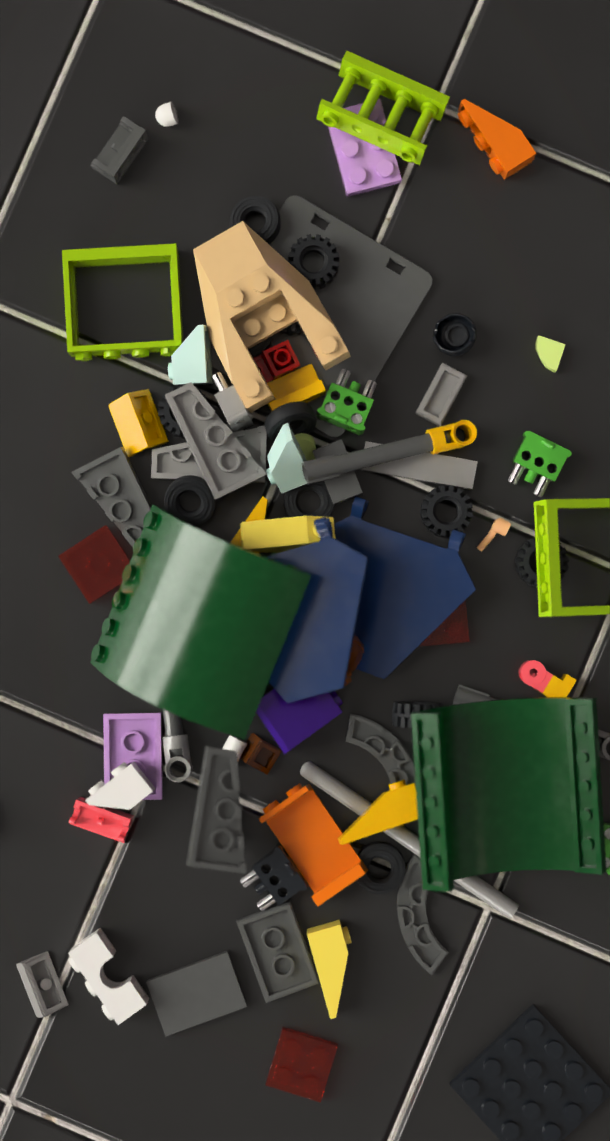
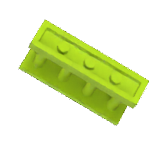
M346 51L342 58L338 75L344 78L332 103L324 99L321 100L316 119L328 127H335L400 156L404 161L420 165L427 145L420 143L432 118L439 121L442 120L450 96ZM355 83L370 90L358 114L342 108ZM380 95L396 101L384 126L368 119ZM406 106L421 112L410 138L394 131Z

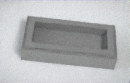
M442 363L415 414L441 426L467 375Z

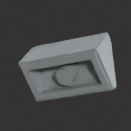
M48 951L16 964L36 1017L44 1018L69 1005Z

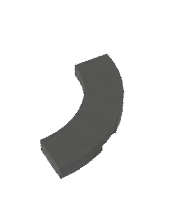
M350 713L345 742L360 746L377 758L384 767L390 784L405 780L406 784L414 783L416 788L414 763L401 742L390 731L373 720Z
M413 853L406 865L405 876L398 889L397 914L403 938L416 961L429 974L433 975L449 951L437 940L430 928L426 914L428 890L422 889L421 859Z

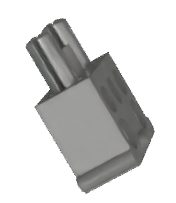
M218 372L220 384L214 374L212 378L219 390L214 395L227 419V426L230 430H233V432L241 431L253 425V416L247 412L234 386L228 387L222 373Z

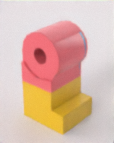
M536 660L526 661L519 668L520 679L546 697H567L577 681L568 674H563L561 679L547 672L544 665Z

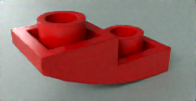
M288 340L262 351L261 355L253 358L267 383L300 367V363Z

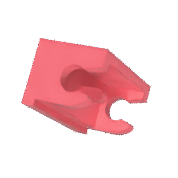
M84 797L76 799L73 815L69 819L71 825L125 843L134 815L110 807L88 805Z

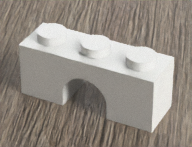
M99 928L71 948L68 952L70 955L68 960L72 968L77 973L81 971L86 978L85 985L88 991L94 997L97 995L104 1004L102 1005V1010L109 1020L114 1019L117 1025H119L146 1006L149 997L134 975L122 982H114L106 977L104 963L115 955L116 949L102 929Z

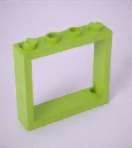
M176 243L62 250L67 352L71 357H75L77 361L92 360V356L104 355V359H119L121 354H132V357L144 358L149 357V353L160 352L161 356H172L184 342L179 252ZM170 262L174 340L79 346L75 267Z
M610 498L545 499L534 502L539 617L610 614V606L562 607L557 509L610 508Z

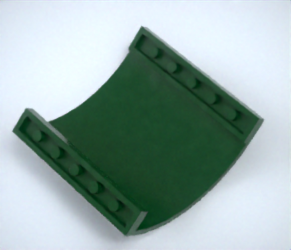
M152 505L151 510L145 515L143 521L144 528L140 538L134 543L131 561L123 571V581L119 591L113 596L110 614L102 624V634L98 644L92 650V660L90 663L115 684L161 709L202 726L245 739L311 575L294 565L288 564L286 566L226 542L176 518L164 508Z
M541 697L488 700L441 706L411 714L423 890L450 892L454 890V880L505 871L571 870L577 873L604 874L607 872L596 698Z

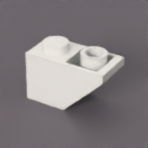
M123 762L111 772L114 776L113 779L106 784L101 780L88 790L91 796L85 801L88 805L130 810L156 788L135 762L129 766Z

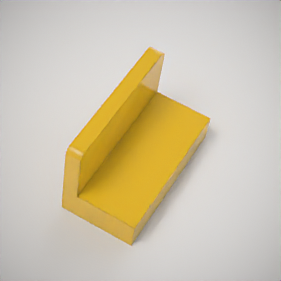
M308 364L267 383L275 397V400L268 403L271 412L287 403H309L326 395L323 382L319 380L312 364Z
M149 389L127 393L109 404L110 412L128 457L134 456L145 449L161 446L169 442Z

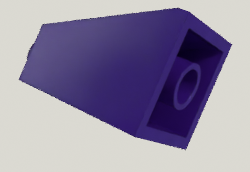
M274 688L262 696L256 713L285 754L341 714L342 711L339 706L343 702L334 690L287 703Z

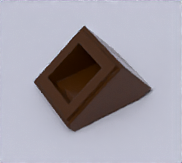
M252 733L246 742L247 745L240 759L268 775L282 750Z

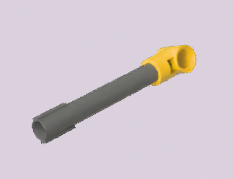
M460 420L456 423L427 429L426 433L338 456L333 454L302 462L303 475L308 485L339 477V474L427 452L434 455L453 449H460L474 442L477 436V429L471 421ZM457 428H461L465 432L464 441H460L457 438Z

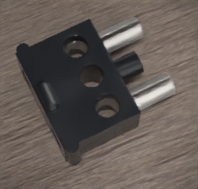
M280 843L276 845L273 851L254 863L253 871L240 879L241 884L244 883L243 886L247 887L260 878L262 882L254 887L259 895L267 890L270 892L269 895L257 902V906L260 907L261 911L275 902L281 905L299 891L307 890L308 883ZM263 864H269L271 869H265ZM271 876H277L279 880L274 881ZM284 887L288 892L283 893L280 888Z

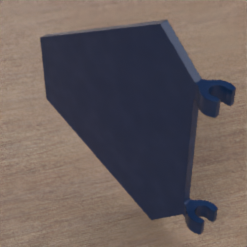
M355 497L351 515L335 523L334 529L336 540L368 557L355 633L364 645V653L356 669L386 679L477 589L459 555L466 536L465 533L453 530L448 548L445 549L362 520L369 501Z
M326 517L314 520L320 541L265 557L286 566L288 564L294 565L311 575L269 679L270 684L287 703L341 689L345 686L368 557L334 539L330 519Z

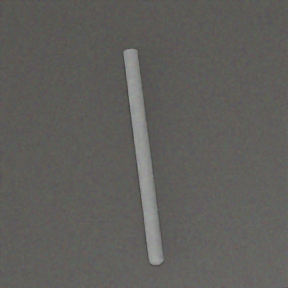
M311 761L302 765L300 769L302 777L359 816L372 804ZM404 825L382 831L420 857L419 836ZM477 875L454 880L509 919L513 917L519 907V904Z

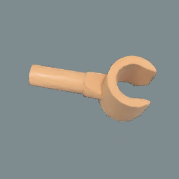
M503 518L495 519L487 536L477 548L482 552L495 537L496 533L505 537L511 523Z

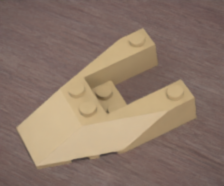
M244 221L193 249L209 339L245 408L250 413L275 400V397L249 349L298 321L325 370L351 357L309 280Z

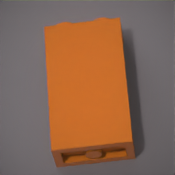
M299 783L286 792L289 798L279 804L275 800L262 810L265 814L259 820L261 823L266 822L314 892V895L311 897L316 905L319 906L364 875L368 868L350 842L343 845L339 844L338 838L343 832L312 786L308 784L302 787Z

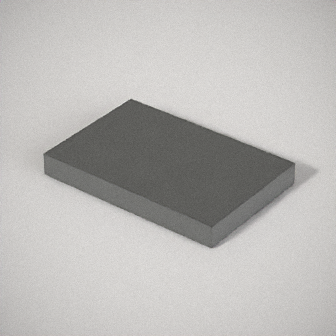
M291 900L237 919L238 928L266 1003L320 983Z
M228 950L146 981L165 1037L247 1007V1002Z

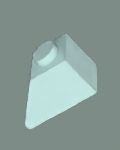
M197 325L171 356L172 363L168 364L169 379L173 380V385H186L191 382L193 385L213 384L211 343L206 325Z
M289 423L283 424L267 455L270 468L266 469L270 483L272 485L277 484L281 494L307 484L302 470V462L307 461Z

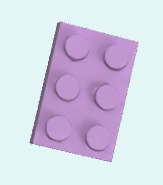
M378 99L368 119L384 126L386 118L381 100ZM363 103L344 109L358 114ZM328 127L347 197L401 183L402 178L395 154L335 127Z
M162 712L103 714L104 783L106 784L114 778L111 772L123 762L128 766L135 762L156 788L143 800H162Z

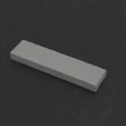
M366 441L364 449L382 444ZM427 452L360 470L446 486L453 485L457 488L472 490L478 461L439 454L433 455Z

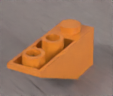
M466 99L460 102L458 117L465 128L470 127L475 135L473 137L475 144L481 151L485 150L490 158L489 164L497 175L501 174L505 180L533 162L536 152L519 128Z

